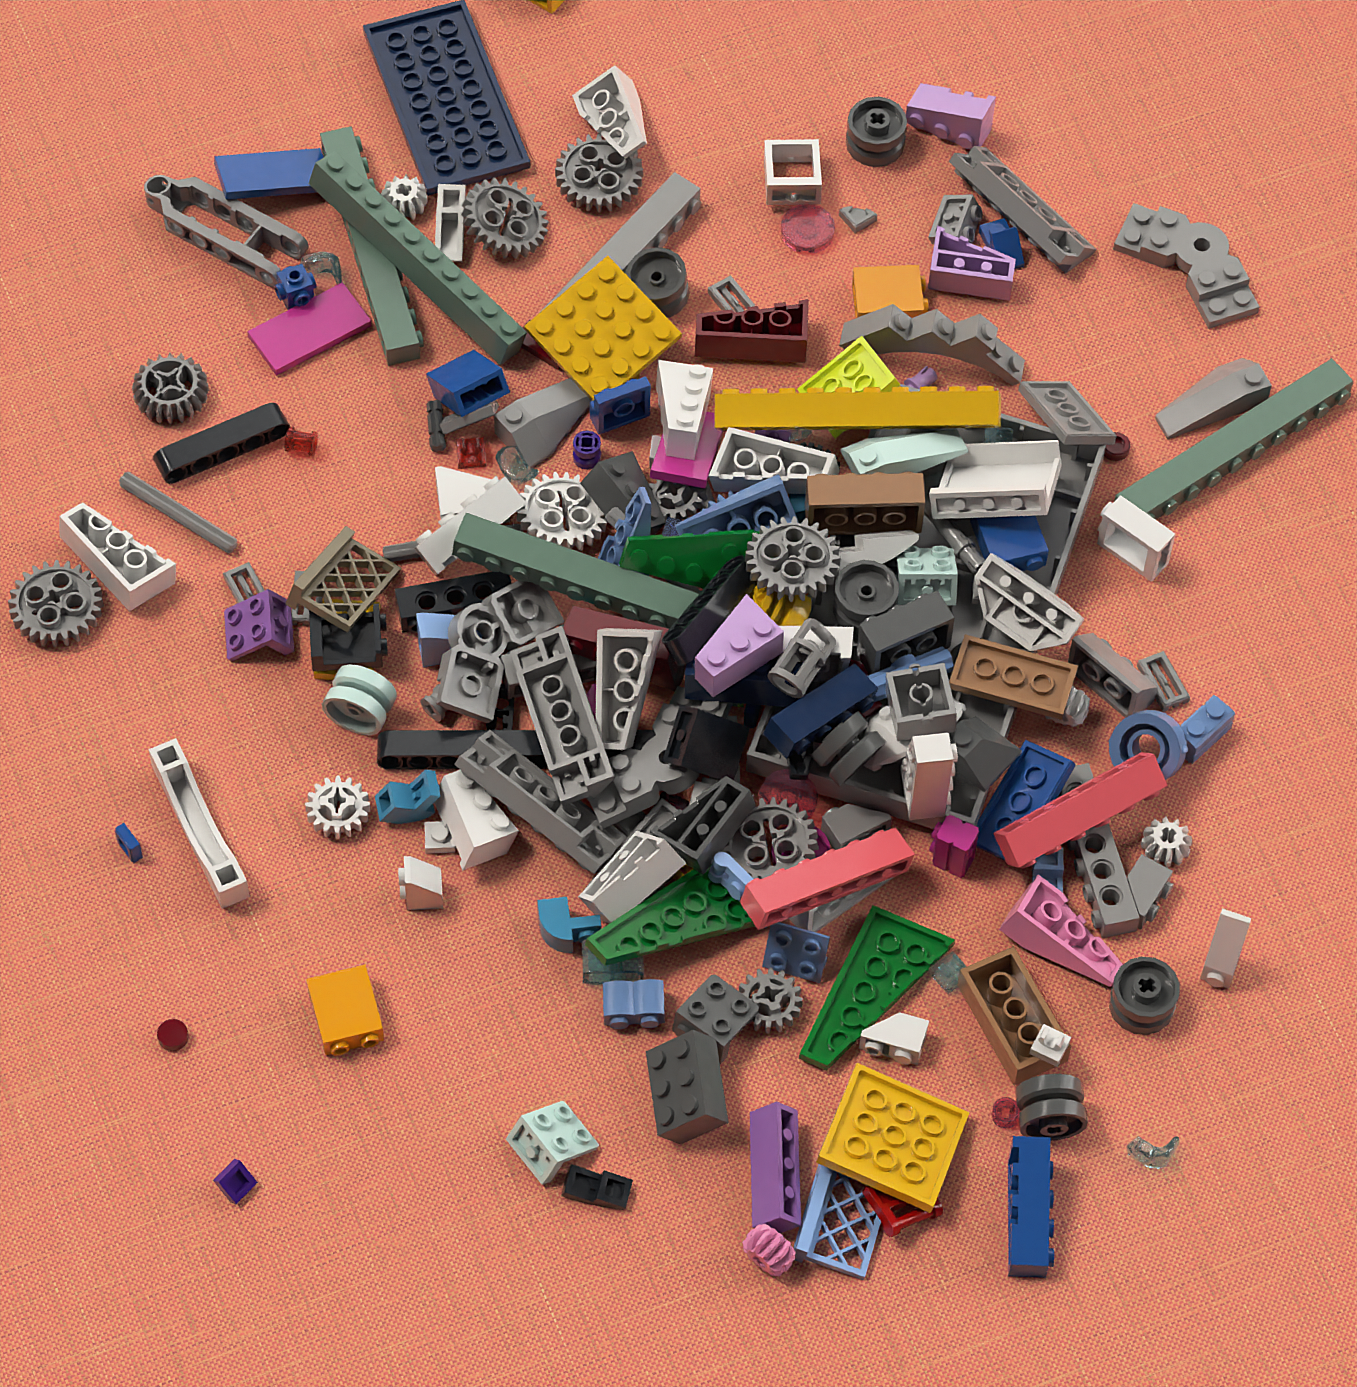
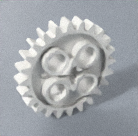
M554 472L551 479L543 474L542 482L534 478L532 486L525 485L524 493H520V496L526 502L523 507L516 511L517 521L521 522L520 530H527L529 535L569 549L576 546L582 551L584 542L592 546L594 538L600 540L601 533L606 531L608 522L603 512L580 484V475L578 474L574 479H569L568 472H565L563 478H559L557 472ZM558 494L562 497V508L559 507L560 497ZM563 516L566 518L565 526L567 528V531L564 530Z

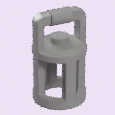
M806 619L794 638L790 640L775 666L769 671L768 679L785 694L794 698H802L808 686L834 649L836 639L816 619ZM810 629L821 641L825 642L822 651L814 641L803 639ZM800 659L804 663L797 674L794 675L791 671ZM785 680L791 683L795 688L786 684Z

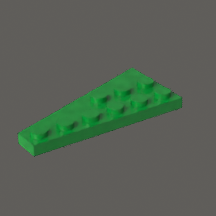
M751 529L709 532V534L698 535L683 533L681 536L649 535L627 537L619 565L621 568L704 589L726 562L736 556L746 555L747 543L752 541V534H759L760 531Z
M710 867L704 875L693 869L588 937L585 946L606 966L755 927V924L741 903L735 900L721 883H714L708 878Z
M872 905L799 1053V1059L827 1071L860 1038L862 1030L874 1025L955 945V939Z

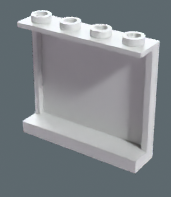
M1059 441L965 444L968 448V453L948 460L939 488H931L929 492L933 519L1047 515L1062 466Z

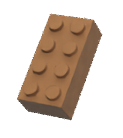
M876 472L873 474L846 473L843 475L816 474L807 476L805 518L808 519V526L818 522L819 532L828 529V535H859L901 530L922 533L925 509L923 473L903 472L900 474H885Z
M1014 946L960 969L957 986L1013 1085H1017L1055 1068L1056 1066L1029 1054L1043 1024L1062 1033L1063 1031ZM1070 1044L1068 1045L1059 1065L1068 1062L1071 1050Z

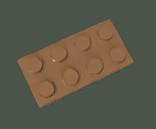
M965 634L949 684L952 690L1062 720L1078 665Z

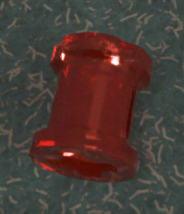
M290 426L285 437V451L297 450L307 452L308 456H314L318 444V432L312 431L307 433L297 431L294 427Z

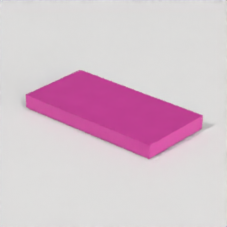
M342 282L311 298L306 305L295 306L247 331L248 338L277 376L371 327L372 323L371 319Z
M706 412L694 460L666 456L662 434L650 470V478L706 488L723 431H718L714 428L715 413Z

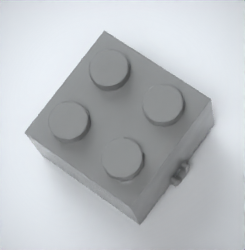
M945 663L923 667L920 664H912L909 666V669L886 672L885 691L897 741L909 740L913 736L956 731L957 713Z

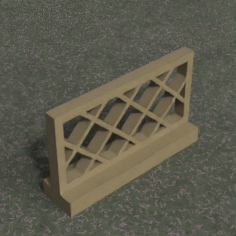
M345 526L295 581L285 605L294 610L299 605H302L348 633L395 579L401 567L354 540L355 531ZM351 552H356L357 554L361 555L363 559H353L351 556ZM338 567H349L351 574H340ZM357 568H368L370 574H359ZM375 568H383L389 574H377ZM325 582H336L338 588H327ZM343 582H355L356 588H345ZM362 582H373L375 588H364ZM310 597H323L325 603H317ZM331 597H342L344 603H332ZM349 597H360L362 603H351ZM336 611H347L350 619L342 618L337 615Z

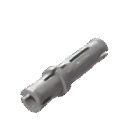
M931 504L928 505L924 515L951 545L954 555L958 559H962L973 575H975L985 562V559L975 548L974 541L967 538L951 518L933 519Z

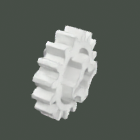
M336 776L335 782L332 783L328 778H324V786L316 783L314 785L315 793H308L309 802L305 803L308 822L313 823L316 832L323 829L324 837H328L331 832L335 833L336 839H339L343 832L348 837H351V829L354 828L361 831V822H368L367 812H370L368 793L362 792V784L360 783L352 786V778L350 777L345 782H341L340 776ZM340 801V808H338V813H336L337 802Z

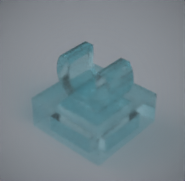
M952 951L929 968V974L949 994L958 988L960 969L967 966Z

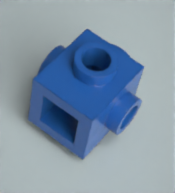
M303 264L289 266L277 272V284L274 285L278 299L280 301L283 300L287 310L295 306L306 305L314 297L313 289L317 287L313 274L311 272L307 273Z

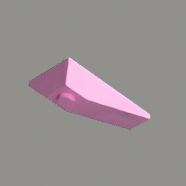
M1038 874L1010 910L999 930L1021 947L1110 987L1113 984L1116 973L1123 964L1100 937H1094L1084 925L1087 921L1081 914L1078 916L1074 914L1066 904L1069 901L1067 897Z

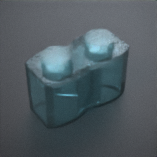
M586 940L582 941L583 983L600 985L608 981L623 980L634 982L643 980V956L604 966L585 946Z

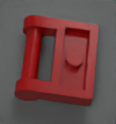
M866 1186L862 1192L881 1220L883 1230L889 1237H894L900 1234L902 1229L929 1217L935 1219L943 1215L942 1204L937 1198L931 1213L918 1208L896 1218L893 1211L905 1207L909 1203L870 1186Z

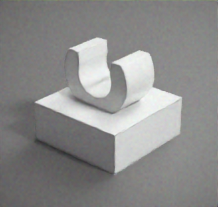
M1043 1024L1029 1054L1058 1067L1070 1044L1071 1037Z

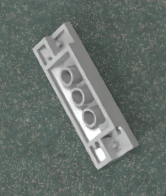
M973 146L968 154L954 153L949 160L955 167L954 171L958 176L963 178L1065 274L1097 250L986 147Z
M560 626L536 635V642L514 649L510 653L549 772L552 775L560 802L565 806L589 796L594 800L615 779L564 628Z
M491 730L480 736L469 750L459 756L454 764L461 769L467 778L475 780L484 787L490 796L498 798L508 806V809L513 814L521 816L531 824V827L536 832L544 834L554 842L560 851L567 852L578 861V864L583 869L591 871L593 874L601 870L628 838L613 825L602 829L595 812L581 800L563 806L553 779Z

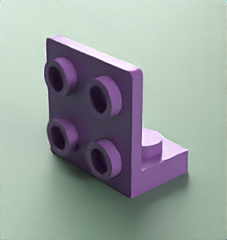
M267 589L225 609L227 659L234 661L266 645L284 655L294 652L291 608L285 605L286 598Z

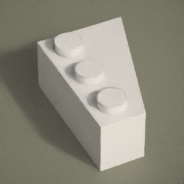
M461 769L444 775L439 785L441 797L434 803L444 827H448L452 835L451 844L453 849H457L459 852L462 871L507 854L519 830L485 789L475 780L467 778Z

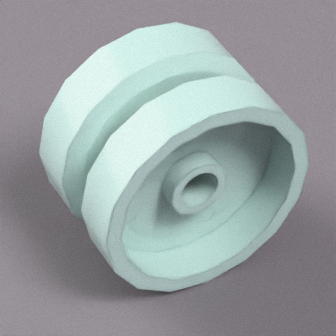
M351 664L341 666L332 682L333 687L329 689L322 702V710L334 723L348 731L368 736L378 734L387 718L386 713L392 708L397 698L396 689L384 676L371 669Z

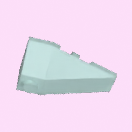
M957 428L867 438L841 448V453L852 473L873 474L882 472L885 474H900L903 472L918 473L968 453V448Z

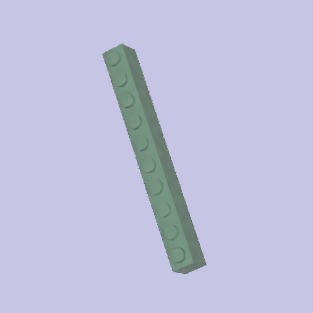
M352 126L320 133L323 156L325 157L333 151L337 152L375 188L373 178L368 179L366 174L369 173L366 157L361 158L360 152H363L361 139L359 136H354ZM342 216L387 365L390 366L420 359V347L424 346L421 331H415L414 325L417 324L414 309H409L407 305L410 302L407 287H402L400 283L403 280L402 272Z
M333 151L315 162L308 184L499 365L519 353L527 332L337 152Z
M1331 358L1115 495L1114 502L1121 495L1155 520L1164 514L1169 515L1173 513L1178 505L1186 500H1193L1206 487L1215 486L1228 473L1233 474L1237 472L1245 462L1250 459L1255 460L1259 458L1272 445L1278 446L1289 434L1294 431L1300 432L1307 426L1308 422L1315 418H1322L1333 406L1344 404L1351 396L1350 392L1354 381Z
M465 513L454 539L452 555L457 556L464 562H474L483 565L490 571L503 572L511 575L518 581H528L537 584L544 590L563 593L576 601L583 600L594 604L601 610H611L620 613L627 619H637L668 629L671 628L699 595L698 593L629 569L621 568L618 565L469 513Z

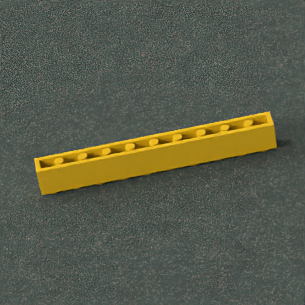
M924 386L920 387V391L909 392V387H892V392H880L879 387H864L863 392H852V388L849 387L835 388V392H824V388H807V393H796L795 388H779V393H767L765 388H752L750 393H739V389L728 388L722 389V394H715L714 428L718 431H727L728 427L739 430L1001 428V393L994 391V386H977V391H966L964 386H950L948 391H937V387Z

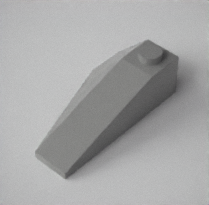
M1240 358L1215 368L1157 413L1155 419L1168 440L1251 410L1269 398L1272 385L1259 363Z
M571 378L520 398L494 415L495 434L521 463L530 470L555 452L559 442L571 432V427L590 408L591 400Z

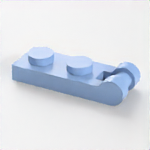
M718 852L714 856L713 865L708 872V878L714 883H721L728 890L729 894L740 902L746 884L753 880V878L728 853Z

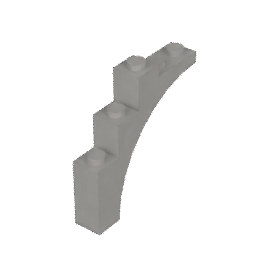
M894 304L845 322L839 344L845 350L859 337L863 336L876 354L919 352L951 357L977 365L996 374L1012 386L1021 382L1025 360L996 337L998 328L981 314L954 323L938 309L911 318Z

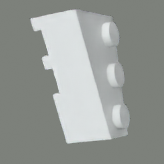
M636 831L578 897L595 915H600L601 921L610 924L640 904L683 867L686 862L665 839Z

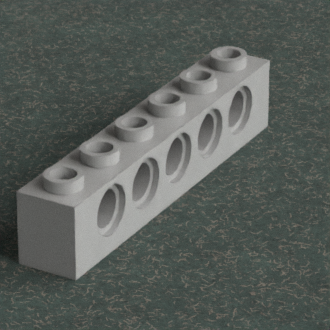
M1089 763L1075 766L1058 797L1094 778ZM1109 823L1102 827H1092L1086 830V835L1081 839L1066 841L1068 849L1070 851L1074 850L1076 857L1074 859L1075 871L1078 877L1082 876L1085 884L1082 886L1084 899L1086 902L1091 903L1093 909L1091 911V920L1094 928H1099L1101 937L1106 938L1137 931L1140 917ZM1087 849H1096L1098 853H1091ZM1102 874L1105 875L1107 878L1099 879L1095 875ZM1111 900L1115 905H1107L1103 901Z

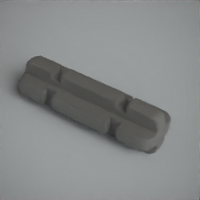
M440 400L428 401L426 406L428 412V432L430 435L429 445L434 452L443 451L446 448L445 433L443 434L440 423L444 420V417H442L443 406Z

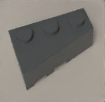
M725 776L697 796L694 803L684 810L679 809L673 814V818L660 827L655 826L650 830V833L653 836L665 839L688 866L704 875L712 864L715 854L723 850L755 808L756 804L749 789Z

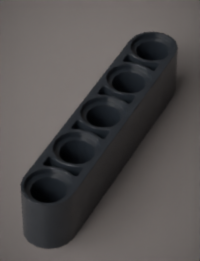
M268 403L167 445L155 452L153 460L165 482L173 484L281 439L288 434L291 427L277 403Z
M736 556L726 562L662 637L664 646L677 666L685 665L694 660L746 594L749 595L757 586L758 580L751 581V572L746 571L747 562H745V556Z

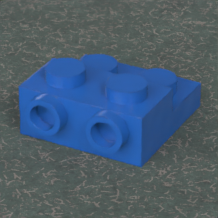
M646 376L640 379H631L623 385L612 389H604L594 395V401L590 402V419L599 435L650 416L651 385Z

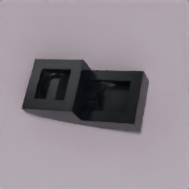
M571 1164L567 1170L561 1196L600 1207L625 1210L633 1180L605 1170L599 1174Z

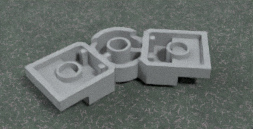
M1133 203L1116 238L1113 250L1161 268H1167L1176 263L1182 271L1188 274L1186 288L1208 329L1259 312L1260 306L1248 286L1250 279L1240 260L1228 254L1229 241L1222 230L1208 223L1197 222L1190 224L1186 215L1162 206L1159 207L1157 212Z
M516 581L482 600V603L472 604L453 617L448 627V640L451 649L442 654L437 677L440 687L436 705L485 723L493 721L504 666L499 656L505 649L512 651L535 639L536 635L549 631L565 622L547 590L528 581ZM476 630L481 633L482 638L477 635Z
M677 686L670 703H663L652 726L656 736L647 741L641 750L629 748L608 758L615 779L594 800L591 796L587 797L602 829L657 804L660 798L659 791H666L667 794L680 793L691 787L698 779L700 773L662 761L680 704L727 718L733 703L684 699L685 688Z

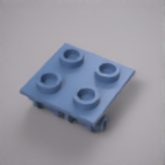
M781 922L770 925L762 967L773 968V970L779 972L783 970L786 974L820 983L823 968H825L828 957H826L830 936Z

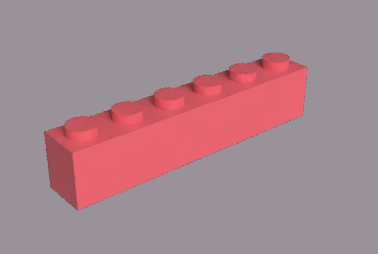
M1140 752L993 834L1007 865L1024 869L1035 864L1037 857L1059 851L1061 844L1066 841L1081 839L1086 835V830L1108 824L1111 821L1110 817L1115 814H1124L1133 810L1135 803L1157 797L1160 794L1159 790L1168 785L1155 755Z
M896 827L887 831L880 830L864 840H854L846 847L838 850L830 849L820 857L812 860L804 859L789 869L781 868L768 877L751 880L745 886L740 903L757 929L760 930L908 871L915 854Z

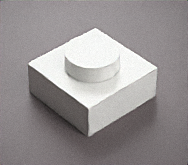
M442 821L424 822L425 853H455V849H453L451 844L452 835L449 828L444 827Z

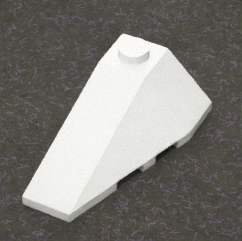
M615 65L572 95L579 114L625 159L647 144L640 99L634 83Z

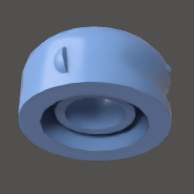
M1143 710L1126 717L1115 727L1108 741L1109 754L1114 767L1141 752L1139 739L1142 734H1148L1156 738L1160 745V753L1156 760L1165 780L1175 775L1181 768L1186 752H1188L1187 741L1181 726L1171 716L1156 710Z

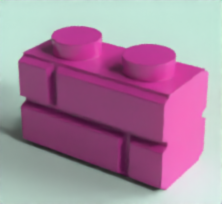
M952 815L946 816L943 823L938 822L932 832L931 838L934 840L929 849V852L933 853V866L944 871L948 869L950 874L959 878L964 877L975 858L979 828L967 822L963 824L961 819Z

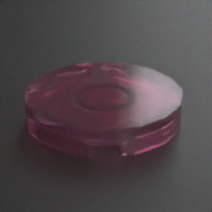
M817 205L795 206L784 214L781 221V237L788 247L797 252L802 250L808 251V253H817L826 249L834 238V219L828 211Z
M788 769L774 771L766 777L759 791V800L763 798L765 804H770L772 797H775L778 805L784 799H787L789 808L797 803L799 812L807 811L808 819L812 817L817 807L818 792L814 783L809 778L808 780L790 779Z

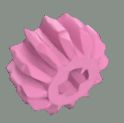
M758 1224L755 1229H752L746 1235L747 1238L742 1242L744 1252L748 1254L749 1259L771 1276H781L784 1271L786 1272L792 1266V1262L796 1259L795 1249L790 1245V1242L783 1235L779 1234L775 1228H771L766 1224Z

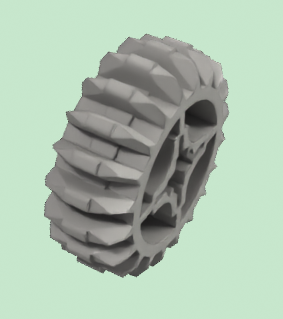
M170 352L167 358H163L158 354L156 361L148 358L147 366L140 365L139 373H136L134 376L132 391L134 402L138 405L141 413H146L149 420L156 417L160 424L164 419H168L171 425L173 419H178L183 423L184 416L193 419L194 411L201 412L202 404L206 403L209 387L205 372H202L200 364H194L192 357L185 360L182 353L177 358H174ZM186 381L192 384L190 390L185 389L184 383ZM152 386L156 388L155 396L149 393Z

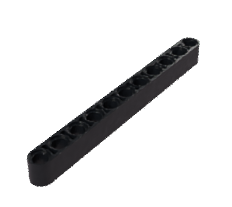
M489 730L384 731L377 737V764L384 769H459L454 765L459 756L469 750L476 740ZM491 730L538 768L548 769L536 730ZM637 730L633 747L631 748L641 750L647 741L656 736L654 730ZM605 749L608 758L624 751Z

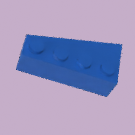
M1013 1136L1008 1157V1276L1046 1278L1048 1267L1054 1266V1248H1049V1238H1053L1054 1219H1049V1211L1053 1209L1054 1192L1050 1190V1180L1053 1179V1161H1050L1051 1137Z

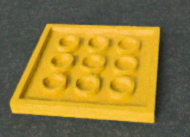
M608 255L524 325L527 333L591 401H594V395L602 390L618 387L635 378L682 338V333Z
M856 1063L816 1163L931 1213L970 1112Z

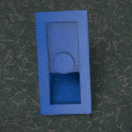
M1005 218L979 226V233L986 247L1016 259L1014 269L1024 267V259L1016 227L1009 228Z

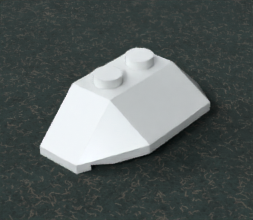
M993 553L989 554L974 576L984 619L1031 652L1068 644L1085 620L1068 603L1023 571Z
M953 699L957 713V722L962 713L966 711V706ZM886 706L869 720L864 735L865 737L870 732L877 731L887 741L863 765L872 771L882 768L884 764H890L905 757L906 751H909L908 746L911 739L897 741L889 706Z

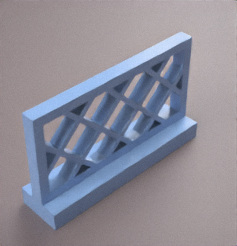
M818 1164L801 1220V1226H799L793 1246L796 1252L795 1261L802 1263L805 1259L863 1280L867 1272L881 1220L875 1211L867 1214L859 1200L865 1196L862 1192L859 1194L855 1193L849 1182L852 1178ZM837 1173H838L840 1179H838V1180L835 1181L836 1176H837ZM843 1183L851 1198L837 1203L832 1194V1189ZM830 1201L832 1206L827 1208L828 1202ZM854 1202L861 1217L848 1222L841 1207ZM835 1211L842 1226L829 1231L823 1219L826 1214ZM875 1216L874 1221L872 1223L870 1218ZM864 1221L870 1231V1235L868 1238L858 1241L851 1227ZM821 1229L824 1234L819 1236V1232ZM846 1230L853 1245L840 1250L833 1235ZM827 1239L834 1254L827 1257L813 1253L816 1243ZM867 1244L864 1252L862 1246ZM856 1249L862 1259L860 1269L848 1265L843 1255Z

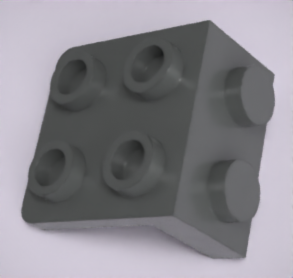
M711 975L676 1011L672 1031L675 1032L677 1037L695 1030L715 1038L719 1063L721 1064L728 1056L731 1041L757 1015L759 1007L719 976Z

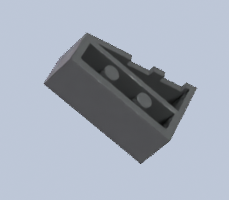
M633 451L598 462L580 483L605 516L614 507H618L625 514L626 507L638 488L645 487L651 502L650 535H655L666 523Z

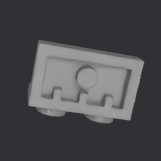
M973 194L943 196L928 236L932 244L935 243L937 225L945 228V232L958 238L960 236L969 239V243L974 241L976 228L982 219V208L978 205Z

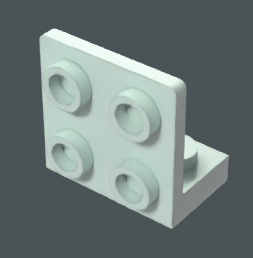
M910 546L907 550L896 556L899 583L898 605H905L914 601L921 594H931L935 591L940 593L946 605H956L958 573L953 548H947L946 546H934L932 548Z
M564 1101L521 1115L506 1138L507 1142L542 1185L552 1181L564 1162L595 1151L599 1146L598 1142Z

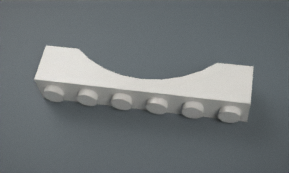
M175 738L149 749L152 768L221 908H226L249 898L247 880L209 813L177 739Z

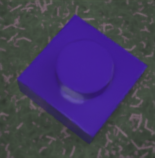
M234 1159L213 1180L227 1199L234 1204H237L258 1183L243 1163L237 1159Z

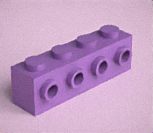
M774 1102L750 1112L752 1228H756L758 1224H766L771 1228H775L780 1234L801 1226L798 1110L782 1103Z

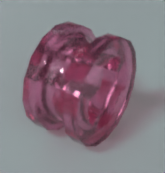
M1002 1097L993 1105L992 1120L998 1127L1011 1128L1018 1122L1020 1110L1014 1099ZM1003 1108H1009V1113L1013 1112L1014 1114H1009L1008 1118L1002 1117Z

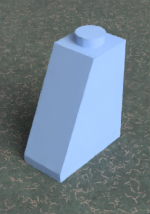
M416 613L418 644L423 667L440 665L442 654L451 649L448 640V627L455 615ZM476 630L477 635L482 638L481 633Z

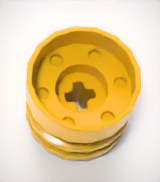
M756 586L748 595L778 626H802L804 621L808 619L811 611L812 601L807 595H805V601H802L799 595H795L793 601L790 602L788 595L785 594L778 600V592L774 591L769 596L766 595V586L758 589Z

